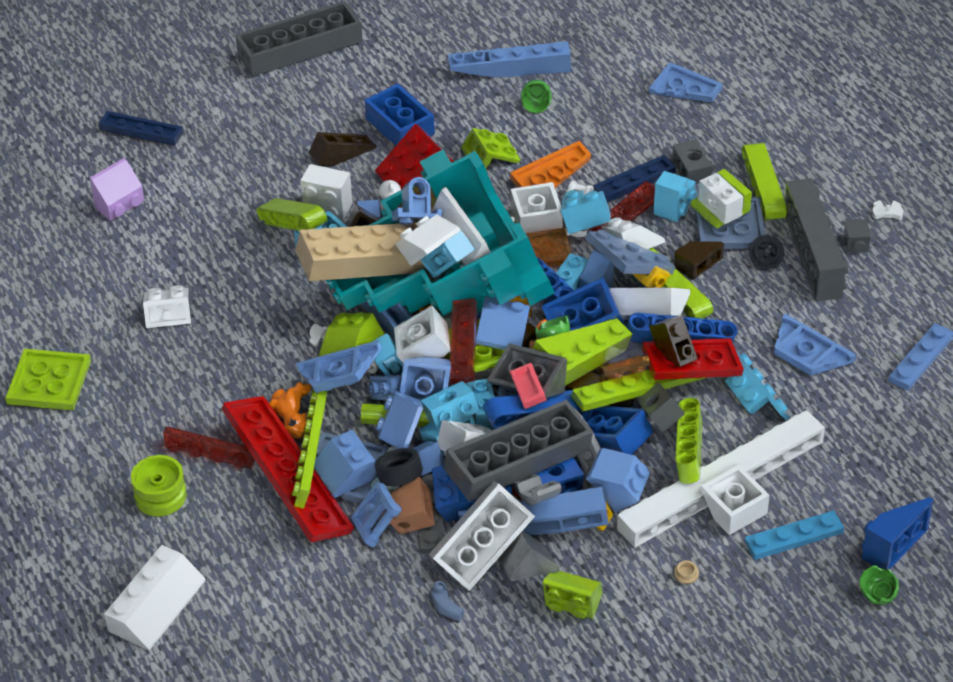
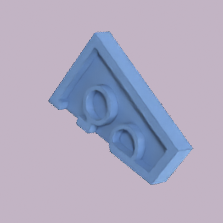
M669 62L649 87V93L713 102L722 90V83Z

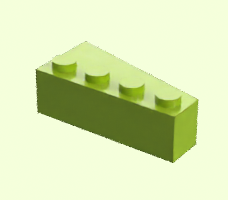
M613 319L536 340L533 349L567 359L566 386L625 352L632 333L618 319Z

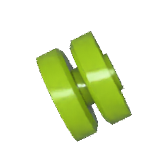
M154 455L139 461L133 467L131 483L135 504L141 512L150 516L160 517L170 515L184 505L187 493L183 468L176 459L166 455Z

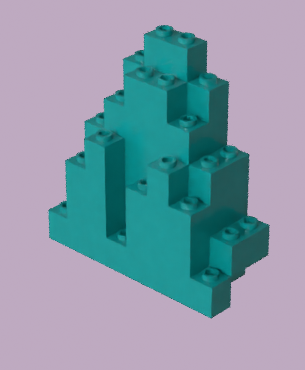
M441 150L420 161L423 168L420 173L430 185L431 211L441 190L446 187L485 240L491 253L461 269L459 267L461 263H455L445 270L446 276L434 283H431L424 269L413 274L326 280L329 288H335L336 290L332 294L338 305L343 303L347 311L368 301L370 307L375 305L379 313L400 303L401 307L406 306L410 314L431 304L435 309L438 308L443 316L461 306L465 310L469 309L472 315L475 316L482 312L485 296L491 297V299L496 298L500 305L520 296L522 300L526 298L531 306L554 294L550 281L537 260L528 236L519 222L516 224L513 222L496 194L485 166L476 151L451 163L445 151ZM413 186V192L416 195H420L419 188ZM402 190L381 200L384 207L381 210L383 218L370 225L399 223V221H392V212L397 208H403Z

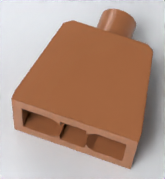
M420 477L390 493L395 503L402 508L400 514L397 517L394 516L388 524H391L398 533L404 534L435 525L431 490ZM385 510L382 513V515L378 519V522L387 510Z

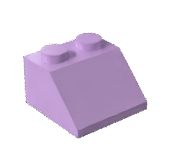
M125 158L90 177L95 209L110 221L122 216L126 211L140 205L144 201L142 185Z

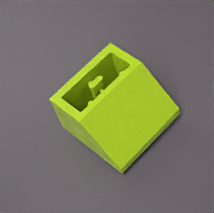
M563 571L549 573L543 580L545 605L556 612L567 611L580 619H585L586 617L593 619L602 596L601 582Z

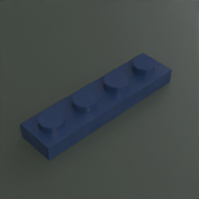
M106 111L98 123L99 130L174 146L183 134L182 126Z
M662 155L593 185L594 191H603L606 201L610 202L656 182L664 171L676 173V166L665 155Z

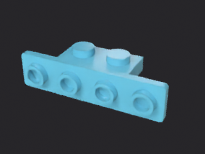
M736 350L744 368L742 376L729 377L725 382L750 414L755 413L770 401L778 413L787 421L790 418L785 412L788 409L780 398L776 400L773 397L776 392L768 383L763 384L762 380L764 377L757 368L752 370L750 365L753 362L745 353L740 355Z

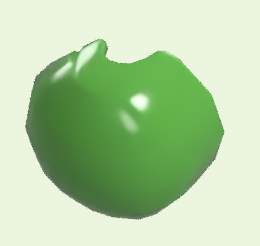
M531 80L524 85L521 91L523 107L531 113H541L547 110L552 99V93L548 84L542 80Z
M568 316L558 317L541 323L540 330L537 327L535 328L538 340L569 332L570 323Z
M876 565L864 570L859 578L860 590L864 598L872 604H889L896 599L899 593V581L890 569H881Z

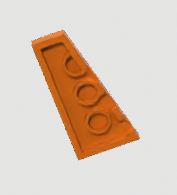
M577 141L510 172V179L517 188L553 182L554 188H556L590 161L591 153L580 141Z

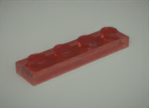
M645 181L610 210L611 219L621 218L631 222L654 204L655 186ZM608 223L591 227V231L598 232V230H602L601 226Z
M475 298L453 301L450 380L452 384L461 381L464 383L475 382L477 302Z
M168 426L163 431L165 447L171 451H183L190 453L194 457L210 458L217 463L233 464L237 468L245 467L252 469L255 463V459L246 446Z

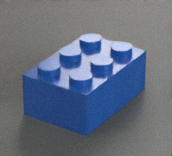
M399 84L364 100L366 119L395 146L415 123L429 136L435 134L434 115Z

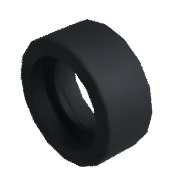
M400 448L389 451L380 456L375 462L378 479L385 486L407 484L417 479L423 471L419 453L412 448Z

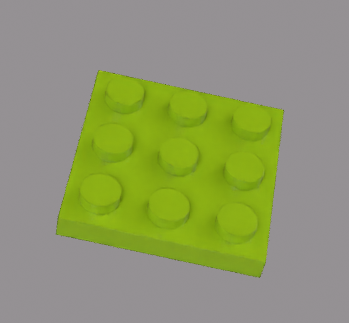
M24 348L5 398L8 405L74 411L91 363L90 354Z

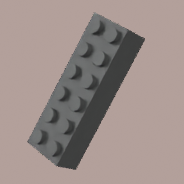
M346 1L235 35L237 54L252 76L363 42L361 22Z
M812 178L786 181L784 199L787 211L786 221L815 300L818 302L841 299L843 290H846L845 274H848L847 261H843L842 248L836 243V233L834 230H831L830 217L826 216L824 202L819 199V189L817 186H814Z
M566 399L447 449L443 469L470 502L479 498L493 481L505 487L589 451L593 431Z

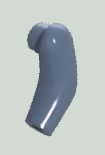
M435 582L430 590V595L436 611L440 615L460 622L465 610L449 599L446 590L447 586L444 582Z

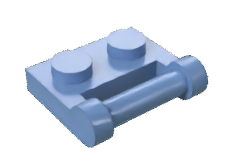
M376 481L350 518L364 542L370 547H375L379 542L380 535L394 516L397 517L400 514L402 508L395 503L384 483ZM385 509H386L387 511L384 513V515L381 517V519L379 520V522L376 524V526H375V527L373 528V530L371 531V528L375 525V523L377 522V520L379 519V517L382 515V513H383V512L385 511Z

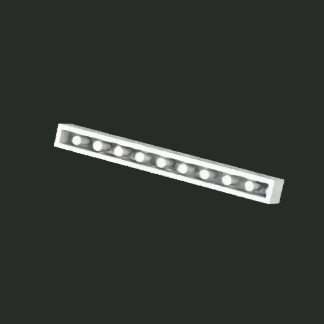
M807 410L799 415H794L790 420L781 425L774 426L772 430L763 435L756 436L745 445H740L734 451L725 456H720L716 461L707 466H702L700 479L697 482L684 484L678 481L669 487L662 488L651 497L644 498L633 507L624 509L618 514L617 530L635 548L707 508L708 505L701 491V485L737 465H740L756 480L822 443L825 427Z

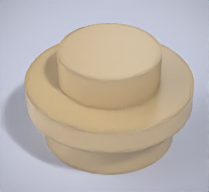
M685 560L675 567L674 576L680 583L692 584L697 581L699 570L695 563Z

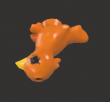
M298 382L295 388L288 389L287 392L283 389L277 390L269 402L274 412L283 419L284 426L293 439L302 438L306 434L304 433V428L308 418H306V413H299L300 400L310 393L311 387L301 382Z

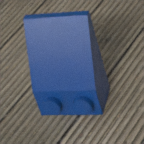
M604 277L542 305L547 321L568 316L570 331L613 319H618L625 326V322Z
M602 406L591 409L590 415L584 419L593 431L600 448L633 455L653 433L643 409Z
M444 465L432 468L436 509L446 522L459 519L458 511L468 510L477 499L469 502L443 469ZM512 484L503 487L513 496Z
M928 497L881 513L874 521L870 520L864 528L865 539L861 546L863 549L862 559L881 569H891L928 531L934 499Z

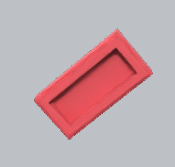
M532 363L509 371L525 409L547 401Z

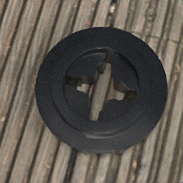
M770 235L757 237L751 243L749 249L751 262L757 268L760 267L766 270L776 268L784 258L782 243L776 237ZM771 246L770 254L772 256L762 259L763 252L760 250H766Z

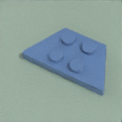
M783 315L774 349L776 356L810 376L855 361L856 354L791 316Z
M379 340L302 361L296 363V366L315 393L329 391L336 387L351 385L360 381L382 350V346Z

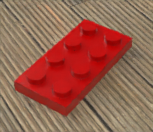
M731 338L691 340L697 359L680 367H677L656 348L654 341L643 342L642 351L654 380L742 376L744 371Z

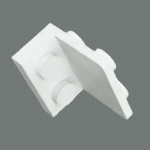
M177 285L170 287V290L161 291V288H152L145 292L143 306L146 328L191 323L188 288Z

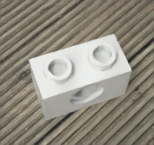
M718 173L699 181L698 200L721 222L726 224L742 216L743 196Z

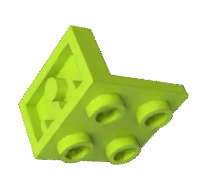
M472 128L461 146L465 155L476 151L485 169L490 164L492 158L513 163H519L521 160L516 153V149L509 142V138L500 132L494 133L486 129Z
M727 170L719 171L718 174L743 196L742 215L750 212L752 192ZM698 198L690 202V206L715 228L725 225Z

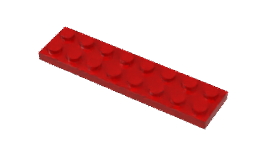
M259 396L224 402L221 410L310 543L351 534L354 526L315 470H313L310 492L304 509L294 506L296 496H292L295 482H299V480L295 479L298 466H302L298 464L301 449L266 398Z

